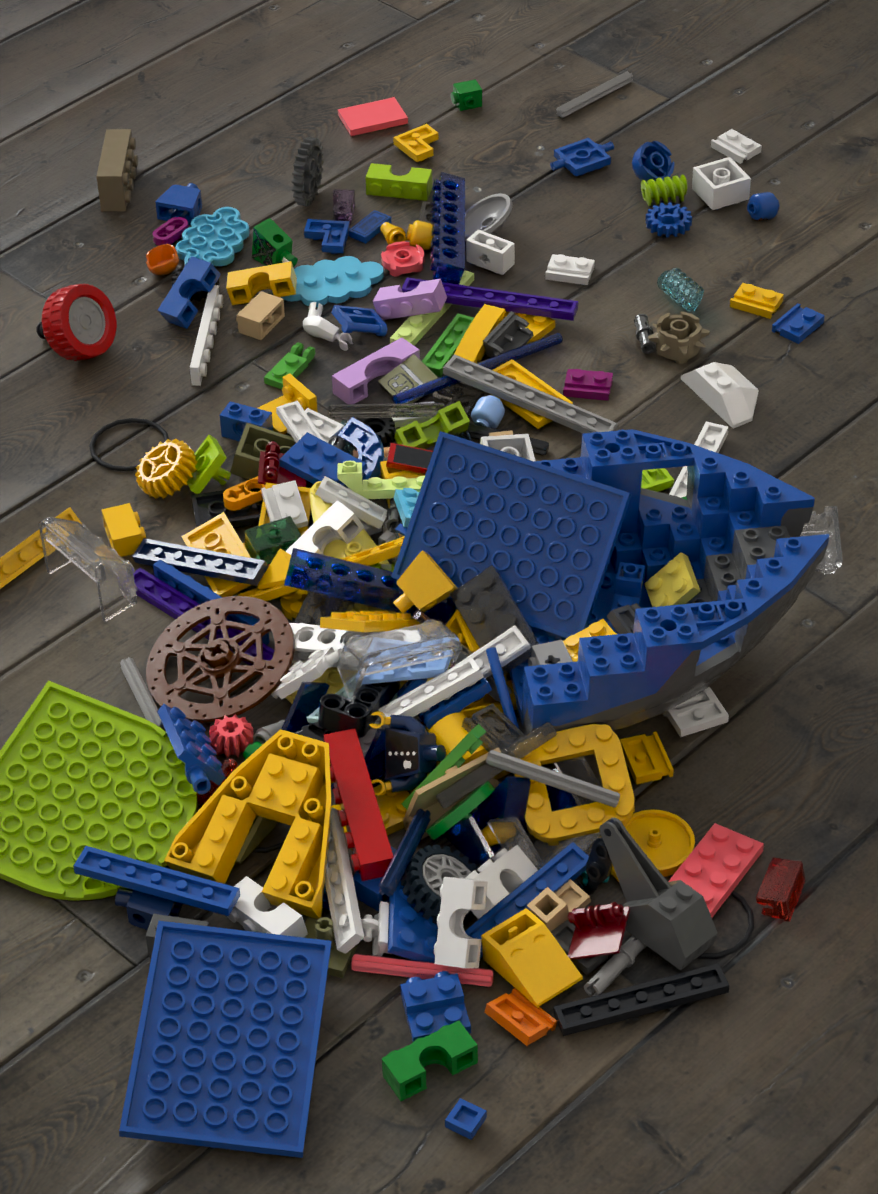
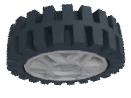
M428 845L424 849L421 848L410 860L401 880V886H404L402 890L404 895H409L407 898L408 903H415L414 910L417 913L422 910L424 912L422 917L426 920L432 917V923L437 924V916L440 913V888L443 884V878H465L478 868L475 863H467L470 858L466 855L461 858L459 856L460 851L455 849L451 853L448 846H444L442 849L440 845H434L432 848ZM471 910L465 915L463 925L474 916Z

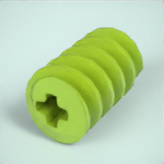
M683 174L680 178L675 175L672 179L670 177H665L664 180L657 178L656 181L649 179L647 183L645 180H642V197L648 206H651L652 200L655 201L656 205H659L660 199H663L664 203L667 204L669 197L675 203L677 196L683 202L687 194L686 177Z

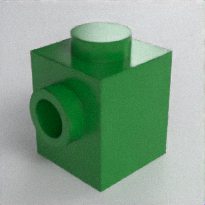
M476 79L454 83L453 92H451L452 103L456 104L459 111L482 107V88Z

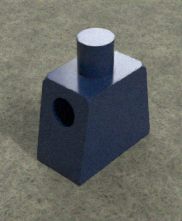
M118 889L115 897L116 906L127 908L129 923L148 930L153 914L178 917L183 903L136 890Z

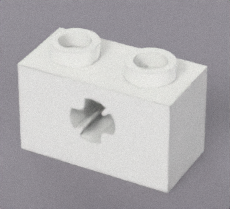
M477 230L466 240L467 262L504 275L515 264L514 243Z

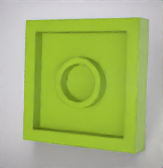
M208 435L194 453L198 462L195 466L197 470L192 473L193 478L187 481L190 490L195 494H200L211 478L221 485H225L227 482L224 478L229 480L231 472L221 467L227 459L217 439Z

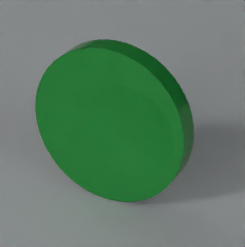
M487 780L450 808L425 832L432 840H435L460 820L466 827L475 821L470 812L482 803L495 788Z

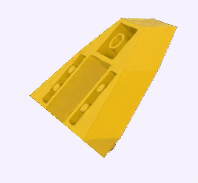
M280 729L227 777L175 836L164 861L172 870L225 884L256 816L290 825L291 828L263 887L262 893L271 905L278 907L284 902L299 914L319 919L322 915L330 837L331 779L329 743Z

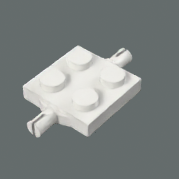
M332 646L324 651L321 648L316 650L308 657V661L303 663L300 660L289 668L290 672L280 679L282 683L271 695L275 699L280 697L281 700L322 676L325 670L331 668L336 662L344 659V652L341 649L335 651Z

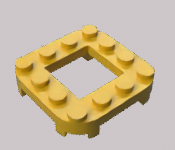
M589 724L531 737L516 746L513 757L538 766L594 754L602 787L620 794L616 807L594 802L552 812L546 784L514 774L526 827L530 835L532 834L536 839L548 843L549 846H556L562 840L600 832V826L613 817L619 819L623 825L629 822L635 811L634 793L621 742L609 725Z

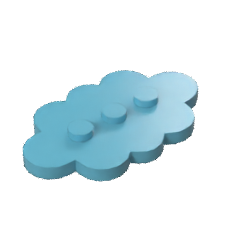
M233 207L219 208L213 215H199L191 221V227L182 232V240L175 247L178 257L184 260V265L187 264L191 256L210 262L213 266L228 265L234 261V253L243 249V240L250 234L249 225L241 220L240 212Z
M343 256L335 261L320 260L313 266L301 265L294 269L297 277L296 295L281 298L291 302L301 300L307 306L312 302H317L316 307H318L319 303L323 306L327 302L343 303L349 297L361 298L370 293L372 284H376L383 279V266L371 261L361 263L358 258L352 256Z

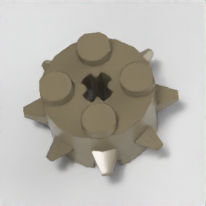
M681 311L680 315L670 316V313H666L659 318L657 324H652L657 329V332L648 336V340L656 342V352L658 355L675 360L678 364L687 363L688 359L696 356L701 347H706L701 342V339L709 335L710 331L703 329L699 323L700 319L691 313Z

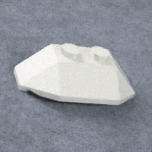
M713 362L681 375V380L733 429L753 420L759 390L732 365Z

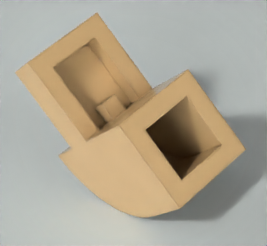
M570 879L555 893L548 887L545 888L527 905V909L538 917L551 932L568 920L569 912H572L574 908H585L591 902V899L586 892Z

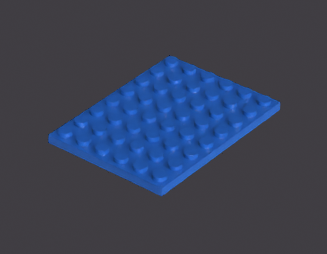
M440 431L391 577L399 579L423 550L433 558L458 587L459 590L449 596V598L568 638L588 626L632 494Z
M158 921L119 1137L303 1158L332 941Z

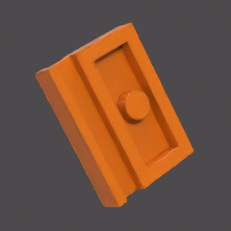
M516 988L512 989L510 994L505 993L487 1003L484 1012L526 1046L547 1035V1031H554L557 1025L555 1018L542 1008H537Z

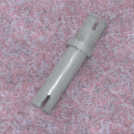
M631 935L621 945L620 952L613 954L605 965L584 985V990L588 996H591L595 991L596 993L593 996L602 994L626 967H631L635 963V957L647 945L638 939L636 940V937Z

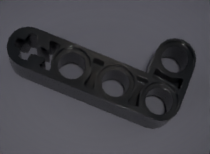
M400 681L363 684L352 699L337 694L322 696L319 707V725L332 732L356 729L358 739L364 737L371 728L369 724H374L379 717L378 715L371 714L379 711V708L387 705L400 688Z

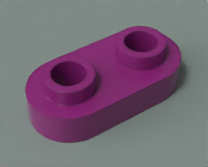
M174 217L155 229L152 233L154 244L157 246L171 245L181 238L182 232L189 228L187 219Z

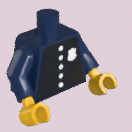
M380 711L372 713L371 715H378L381 718L379 725L369 724L372 728L378 729L383 725H389V728H385V780L390 779V782L385 783L379 779L371 781L372 784H382V790L375 793V796H382L388 790L394 793L415 789L427 777V774H430L436 768V761H442L446 757L445 747L443 745H436L435 734L426 732V727L411 716L391 714L390 717H386Z

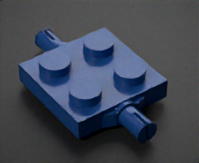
M586 138L554 150V157L557 161L551 162L550 167L553 171L562 167L567 168L575 176L600 169L611 164V157L606 152L614 150V144L610 141L599 145L590 138Z

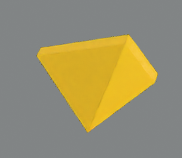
M279 549L257 586L261 590L300 582L311 572V568L284 550Z

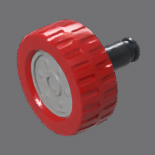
M85 283L70 285L58 289L48 297L42 311V322L38 323L36 332L40 338L47 340L50 347L59 356L67 360L91 359L104 354L112 345L117 329L116 315L108 297L97 287Z

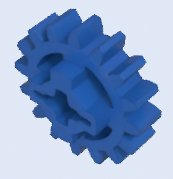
M671 202L668 205L660 203L659 207L653 205V209H648V214H646V228L651 229V233L658 232L657 236L665 234L666 237H669L672 234L674 237H677L678 233L684 235L685 230L689 231L690 226H692L691 211H687V207L680 208V204L673 206Z

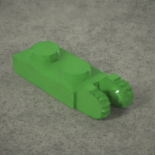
M297 342L292 346L290 353L288 352L264 376V383L282 390V377L291 374L297 378L313 360L315 348L309 346L303 352L304 344Z

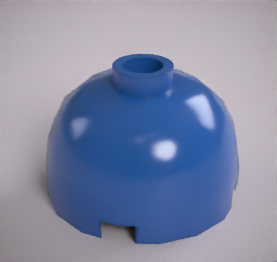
M648 141L641 145L634 153L632 159L633 171L641 181L645 180L646 183L649 179L656 181L657 178H662L664 180L665 177H670L675 165L674 162L671 163L670 158L672 154L664 144L658 141Z

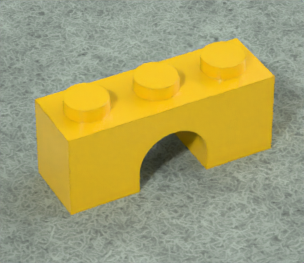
M292 261L228 272L226 289L232 305L249 303L257 292L265 289L272 290L273 295L277 297L296 295L297 277Z

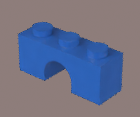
M191 256L157 311L167 322L187 329L198 312L196 307L190 302V298L198 291L210 293L221 274L212 263Z

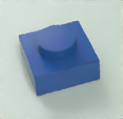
M460 1098L445 1119V1127L472 1140L486 1120L487 1111Z

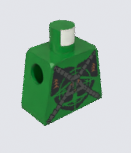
M268 218L254 226L253 259L265 266L292 261L294 267L298 261L292 254V239L272 219Z

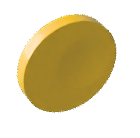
M639 811L633 813L629 822L624 825L631 837L663 877L675 874L695 848L694 833L688 823L681 817L667 811Z

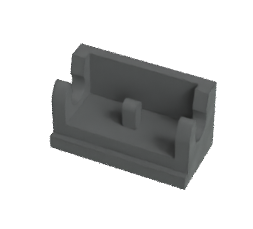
M511 311L483 340L486 355L502 364L511 360L534 336L533 331L525 328L529 323Z

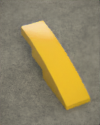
M484 304L466 330L454 354L474 363L481 362L485 353L483 340L502 321L506 312L505 309Z

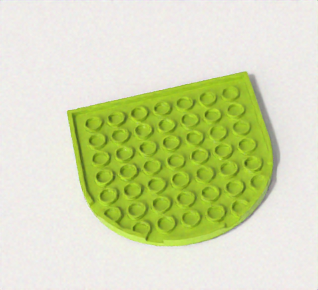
M48 680L0 750V878L46 897L73 901L94 900L114 896L118 889H131L76 874L73 865L85 846L166 867L167 864L164 860L175 836L197 811V791L195 792L193 785L187 781L185 763L177 758L166 731L142 717Z

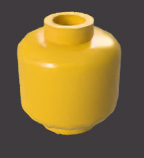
M416 220L413 225L409 224L406 241L410 242V246L416 247L417 244L423 250L428 251L432 245H436L439 233L435 232V226L432 223Z

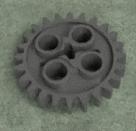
M304 138L303 142H301V148H298V156H295L294 171L292 173L294 175L292 180L294 186L292 191H294L293 198H295L297 205H312L315 195H318V187L320 188L322 179V164L324 163V160H322L324 152H322L323 146H321V141L318 138Z

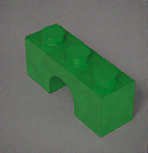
M458 1020L450 1025H444L438 1031L424 1038H418L412 1044L400 1050H394L383 1057V1077L398 1099L403 1101L427 1089L426 1070L424 1067L430 1064H441L453 1076L478 1063V1045Z

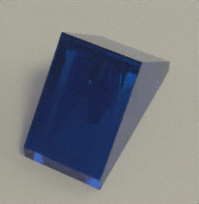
M507 776L477 806L478 811L502 820L524 821L531 784L530 779Z

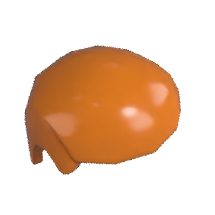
M170 244L159 245L146 254L147 267L154 275H167L174 271L179 263L176 248Z

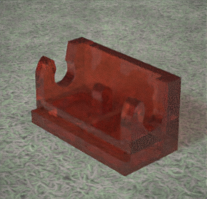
M772 857L756 896L758 904L769 905L773 908H763V915L790 922L806 881L802 861Z

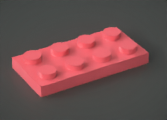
M714 823L668 882L681 880L704 897L711 917H713L762 854L764 843Z

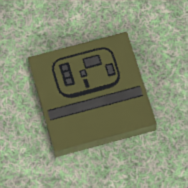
M415 354L378 380L380 386L399 405L413 404L441 383L439 378Z

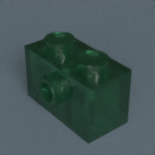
M291 516L245 530V547L251 558L265 560L268 565L271 564L279 549L286 552L301 537V534Z

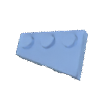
M374 639L359 677L360 685L435 678L447 671L452 658L451 650Z

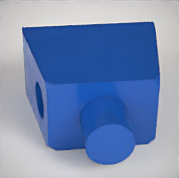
M189 183L187 186L172 185L155 201L157 219L168 221L174 217H183L187 219L188 225H191V221L199 216L202 209L201 191L197 185Z

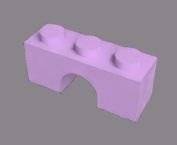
M441 279L422 281L414 290L404 293L400 285L380 288L373 300V304L381 319L386 320L440 312L447 299V295Z

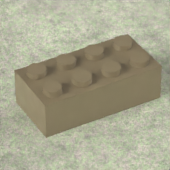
M106 129L96 176L101 211H126L127 204L131 203V191L134 188L133 179L136 178L135 167H138V156L134 155L136 139L132 137L131 129Z

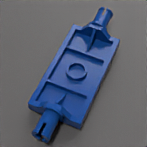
M163 704L157 712L177 758L185 763L187 781L193 785L195 792L205 794L211 788L210 780L219 786L226 778L221 768L223 765L216 758L217 752L211 747V740L206 736V729L196 720L191 722L186 719V715L175 706L170 708Z

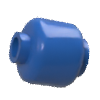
M770 192L757 193L750 197L747 210L752 219L763 221L773 219L777 215L780 205L774 194Z

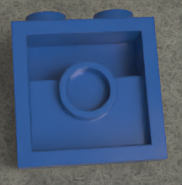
M441 971L434 978L422 980L420 977H411L406 983L401 984V999L413 1042L418 1038H424L438 1031L444 1025H450L458 1020L468 1033H471V1024L464 1004V994L458 973L450 974L447 971Z

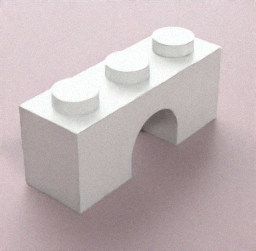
M337 500L286 552L312 569L329 563V560L323 554L324 548L328 543L334 540H342L348 544L365 527L351 510Z
M518 845L509 851L503 848L492 857L495 861L494 863L489 859L477 869L479 874L474 870L465 877V879L488 881L485 910H471L478 919L538 871Z
M246 876L234 886L240 888V897L227 917L233 923L236 921L240 923L245 931L303 938L308 935L302 915L284 902L276 909L266 912L271 906L262 893L263 887Z
M457 877L443 878V884L440 888V913L437 916L438 935L437 942L434 945V964L459 968H479L482 939L468 936L463 928V920L470 910H485L488 881Z

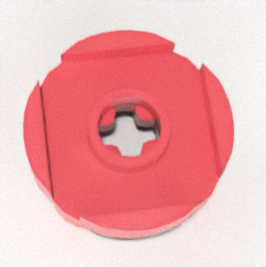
M401 241L389 244L386 247V251L381 253V261L383 267L390 272L391 276L398 277L402 274L421 272L425 262V255L421 246L416 244V247L410 246V242Z

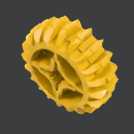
M167 439L165 443L160 441L158 446H152L151 451L145 452L146 456L139 460L141 464L136 467L137 472L135 476L138 486L145 494H148L150 497L153 496L155 499L159 497L164 499L168 494L173 496L175 491H180L183 485H187L188 479H192V473L197 470L195 466L198 462L194 451L186 443L177 439L172 441Z

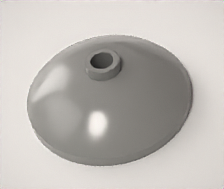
M499 193L478 201L461 216L456 225V234L464 241L477 230L492 235L496 234L511 214L512 200L508 195Z

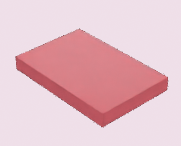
M395 97L338 109V116L350 136L408 124V117Z

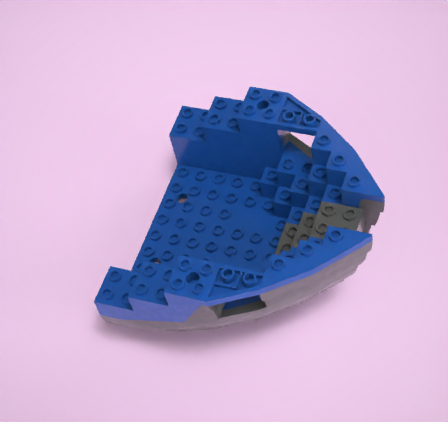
M633 429L582 434L581 457L534 461L632 494L587 627L602 619L608 624L609 619L607 615L611 612L616 576L620 562L644 565L645 573L640 608L635 609L633 633L579 638L577 662L529 666L528 658L531 657L533 645L557 640L563 641L567 638L488 611L489 615L496 616L498 636L516 625L531 646L529 650L502 667V670L504 669L506 681H512L516 698V719L522 740L525 741L531 737L589 724H606L612 730L625 728L663 714L708 688L765 638L796 602L799 594L808 585L817 566L823 560L828 546L829 534L800 537L805 523L810 521L815 498L750 464L691 443ZM687 466V500L641 488L642 470ZM680 552L684 553L689 558L700 592L686 604L652 607L644 583Z

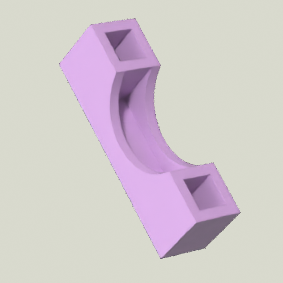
M404 338L392 342L332 375L333 394L349 406H352L368 397L367 384L372 379L388 374L413 354L420 359V350Z

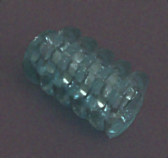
M679 268L667 270L658 277L657 285L659 289L663 290L665 294L674 299L686 311L692 312L699 306L704 295L703 287L699 286L697 282L693 281L692 278L688 277Z

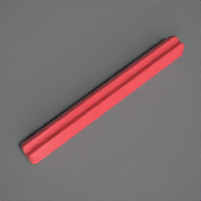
M354 954L351 962L353 971L409 978L420 977L421 979L434 978L441 971H447L450 974L458 973L461 984L491 987L494 979V973L490 969L459 968L437 965L430 962Z

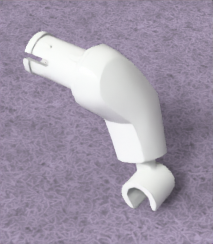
M317 302L310 303L308 317L303 320L304 330L314 337L323 338L331 342L338 340L340 348L347 351L348 345L346 342L353 344L351 335L349 333L340 334V328L321 317L323 311L322 304L319 303L316 310Z

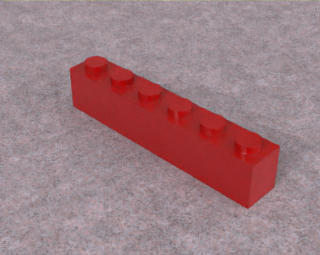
M356 729L323 735L324 742L329 743L330 779L335 789H332L333 801L335 805H340L341 810L338 811L341 827L346 826L347 832L344 833L347 849L352 848L354 853L350 855L353 871H359L361 881L383 877L393 858V853Z

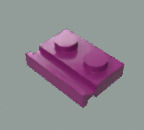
M568 369L563 396L609 401L613 373Z

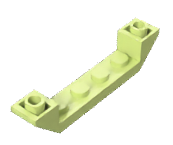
M355 461L338 463L337 469L338 479L353 492L366 499L394 498L395 489L412 488L420 492L425 477L405 478L398 476L393 479L373 477L363 480L362 462L356 463Z

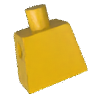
M422 550L397 580V585L404 593L393 603L403 614L413 605L425 612L456 593L459 589L433 558Z

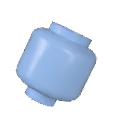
M492 395L478 399L471 412L473 422L477 425L482 424V426L496 429L505 414L502 401Z

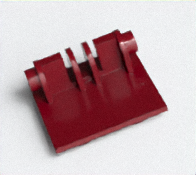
M269 442L266 445L265 452L260 451L257 484H281L296 480L298 487H306L305 479L279 466V459L284 454L280 453V446L276 442Z
M612 902L606 905L599 904L595 907L588 906L587 909L574 908L572 912H569L568 920L575 925L568 952L570 960L619 953L630 912L629 906L623 907L621 904Z

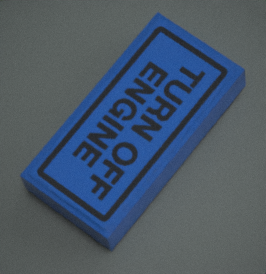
M374 210L349 230V237L367 243L381 232L380 227L383 223H391V217Z

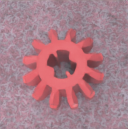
M236 714L229 718L224 715L223 720L215 719L214 725L210 726V745L215 749L217 755L225 754L227 758L230 755L239 757L240 752L244 753L246 747L249 744H253V727L251 723H248L246 717L238 719Z

